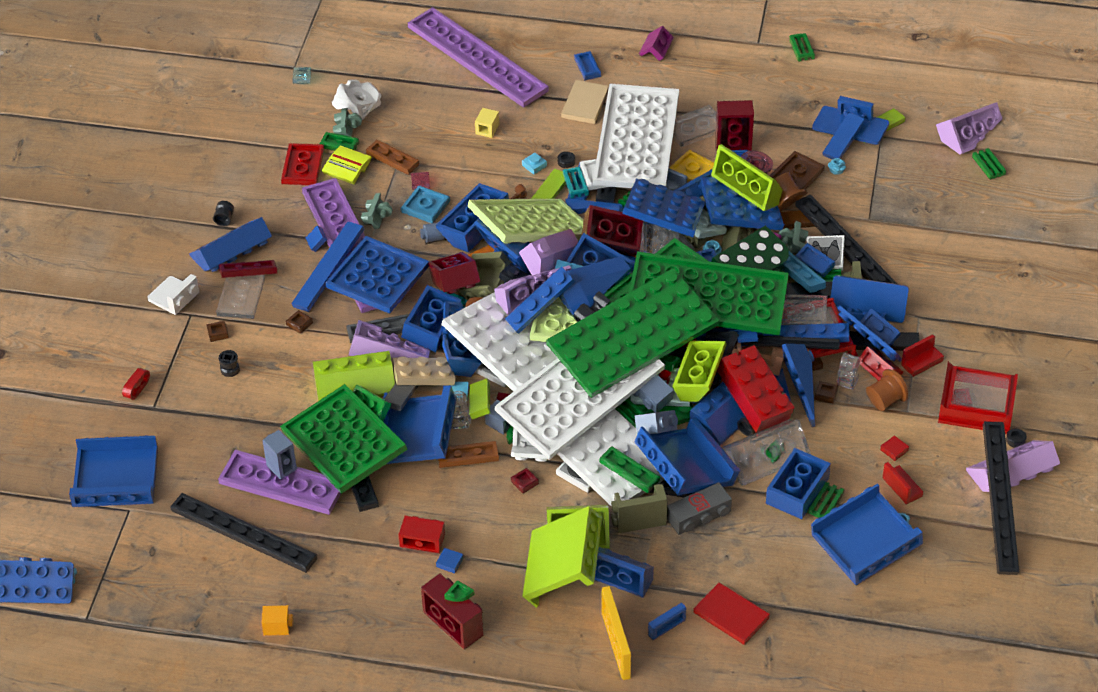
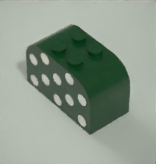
M765 225L714 256L711 262L782 272L788 259L789 251L786 244Z

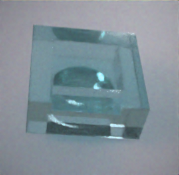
M294 67L293 84H310L311 67Z

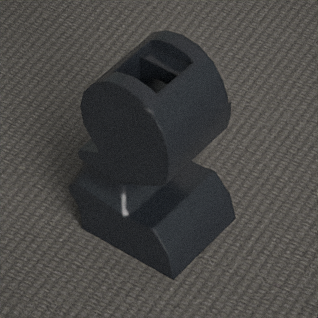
M598 291L593 297L594 305L589 307L585 303L581 304L574 312L573 318L579 322L611 304L610 300Z

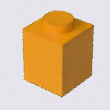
M288 605L263 606L261 622L263 635H289V627H293V614H289Z

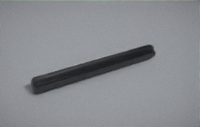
M757 335L758 341L744 342V345L782 347L783 344H804L806 348L838 350L840 348L839 339Z

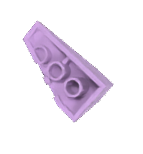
M568 229L530 243L519 254L533 275L555 269L557 259L567 261L578 240L572 229Z
M570 266L563 267L566 271L571 270ZM559 268L513 279L499 285L494 289L496 302L509 315Z
M358 320L349 356L390 351L392 361V358L399 357L429 358L430 350L410 341L403 342L394 333L388 335L382 332L381 327Z

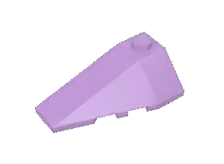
M995 102L938 123L936 127L941 141L958 154H962L974 149L977 146L976 144L983 140L985 135L1002 120L998 104Z

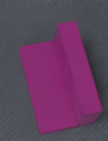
M664 26L657 28L648 34L639 55L643 56L651 52L660 61L664 58L674 37Z

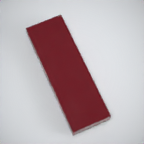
M274 260L227 263L219 265V272L222 278L277 274V266Z

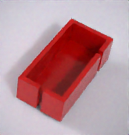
M755 345L739 351V354L733 353L721 358L717 372L756 433L790 419L795 407L786 393L782 395L783 388Z

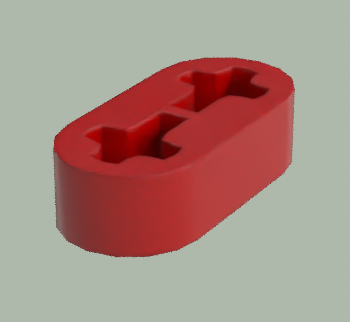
M137 368L123 387V397L135 400L150 379V372L143 368Z

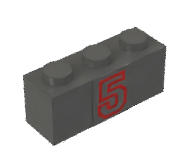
M716 483L667 505V520L678 535L690 532L702 524H707L711 520L731 512L732 498L720 483Z

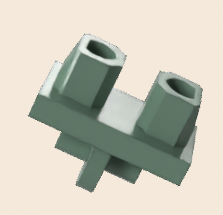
M343 108L340 113L334 114V120L337 125L333 126L334 134L352 137L353 128L360 126L362 123L361 116L357 113L350 114L348 108Z
M376 193L374 199L366 201L365 206L368 212L362 213L361 220L364 225L372 224L374 229H379L382 219L389 217L393 209L388 202L381 200L380 193Z
M796 221L793 230L785 228L778 234L781 235V240L787 245L788 251L792 254H797L806 245L805 241L809 231L801 229V223Z

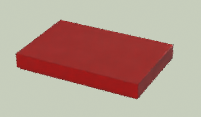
M289 143L281 184L313 185L318 183L324 145Z
M720 582L694 607L693 613L743 645L765 624L770 616L769 613Z

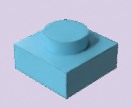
M533 153L522 160V166L532 174H536L547 167V161L537 153Z

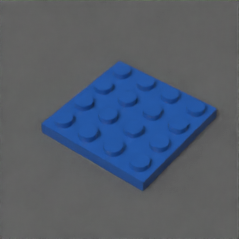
M701 177L700 185L711 224L758 229L766 225L770 230H783L784 223L778 206L763 211L716 178Z
M636 178L622 214L694 237L705 201L696 196L684 195L681 191L667 189L663 185L652 184L646 179Z
M365 236L326 281V288L390 314L428 269L429 261Z

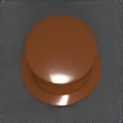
M790 172L775 178L783 190L778 205L780 212L808 193L807 190L800 189L796 185Z
M891 369L884 370L882 373L883 377L866 388L869 400L882 412L898 400L904 402L908 399L905 381L900 374Z

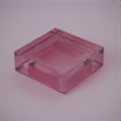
M429 172L411 173L412 190H415L418 185L430 189Z

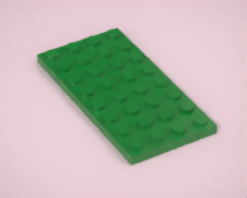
M637 251L629 293L674 268L720 320L718 327L780 335L789 273Z
M673 268L546 339V345L592 398L718 326L720 320Z

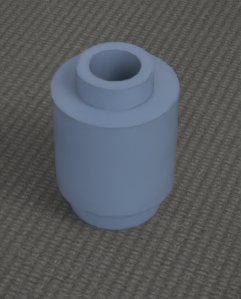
M437 223L424 224L423 228L420 229L421 239H425L426 243L444 240L445 237L436 228Z

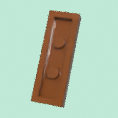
M379 140L374 141L366 149V155L407 175L419 166L418 159Z
M496 441L448 446L446 458L438 459L439 468L499 461Z

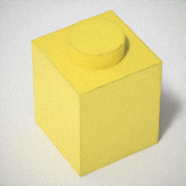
M482 108L475 120V132L477 135L492 138L499 126V111Z

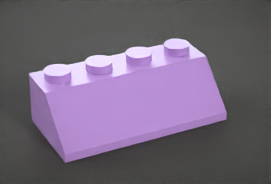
M1032 440L1007 451L1011 487L1019 485L1020 480H1030L1037 477V473L1050 472L1054 470V466L1060 464L1053 441ZM986 460L967 467L968 474L979 488L984 492H989Z

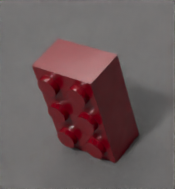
M753 100L717 101L716 154L720 144L729 150H748V154H752Z
M590 205L584 213L582 235L585 233L622 255L635 257L637 251H640L643 220L622 214L623 212Z
M464 252L432 260L428 263L433 284L443 292H447V294L455 293L458 291V288L462 287L472 288L476 286L475 283L480 282L475 260Z
M439 573L421 586L423 613L465 650L483 636L482 608L470 599L461 602L445 599V593L454 583L451 579H446Z

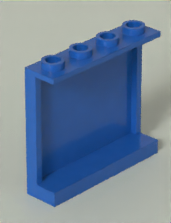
M451 385L443 386L442 395L410 398L402 411L389 408L383 422L406 444L408 450L387 464L446 458L457 400ZM387 392L384 393L383 399L387 396Z
M697 418L690 419L685 429L649 434L644 427H640L634 441L677 495L698 492L716 483H720L722 487L733 486L740 472V469Z
M156 436L76 439L77 458L73 488H70L69 493L72 507L153 504L158 455Z
M878 483L866 488L856 497H851L840 507L833 508L830 513L822 518H817L811 524L813 538L855 585H858L923 544V532L918 527L913 529L882 496Z

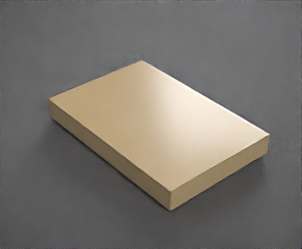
M575 80L561 112V118L595 124L608 94L609 86Z

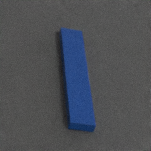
M347 221L293 300L292 306L294 308L307 312L310 311L325 289L326 281L342 264L365 229L362 225Z

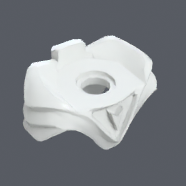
M348 80L347 84L341 83L338 86L332 105L336 109L348 108L353 113L360 115L363 120L373 109L378 106L380 107L381 94L370 82L360 83L359 80Z

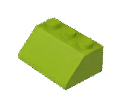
M725 341L689 342L672 386L680 401L698 402L710 390L726 347Z
M608 505L546 507L548 524L590 506L602 516L599 547L603 549L610 548Z

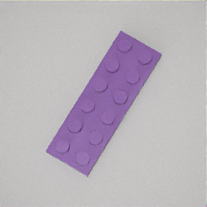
M238 450L233 452L218 478L221 485L330 515L341 495L334 485L321 473L297 467V470L283 479H279L266 466L265 458Z

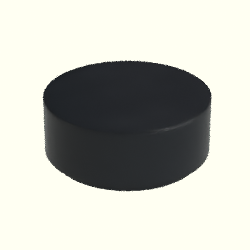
M567 151L560 153L557 157L558 165L562 168L573 167L575 165V155Z
M1010 429L1006 435V442L1009 446L1015 448L1026 443L1027 435L1021 429Z

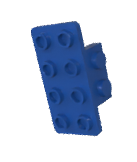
M840 96L838 108L822 107L812 125V129L834 135L848 113H852L865 119V123L854 140L878 145L889 126V121L873 117L874 103Z
M836 275L833 278L830 298L834 299L836 307L840 305L859 322L872 308L886 321L902 323L905 320L909 287L900 284Z
M840 305L837 307L840 311L838 315L846 323H849L850 326L854 324L853 327L864 338L868 335L867 339L880 350L882 347V351L892 361L896 359L899 362L902 361L900 355L890 347L901 335L899 330L872 308L859 322Z
M20 557L19 561L0 560V602L71 603L74 564L72 562L52 561V558H40V561H32V558Z

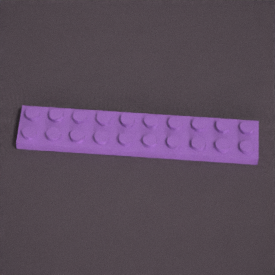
M433 7L408 22L409 29L523 108L549 92L548 85Z
M336 178L302 187V193L318 226L322 227L326 235V242L329 248L347 221L359 224ZM364 232L361 234V236L359 237V239L357 240V242L355 243V245L353 246V248L351 249V251L349 252V254L346 256V258H347V257L351 254V252L357 247V245L364 239V237H365ZM355 300L361 313L377 309Z

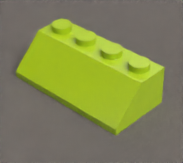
M720 144L711 176L763 211L778 206L783 190L776 180Z
M390 351L313 362L318 401L344 384L352 392L355 386L359 385L379 397L384 396L385 392L389 393L395 385Z

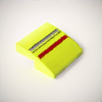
M340 145L330 156L322 172L354 185L360 173L365 172L372 157Z

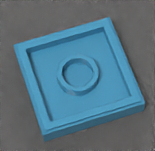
M418 185L401 207V213L434 223L450 202V196Z

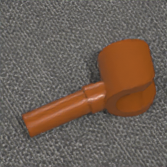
M523 184L515 187L516 194L510 199L525 198L527 196L526 188Z

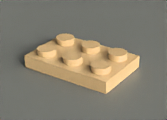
M445 357L392 358V367L397 385H455L454 373Z

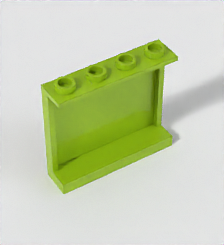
M588 506L532 530L523 598L533 606L538 607L540 595L576 580H581L587 586L594 584L602 516Z

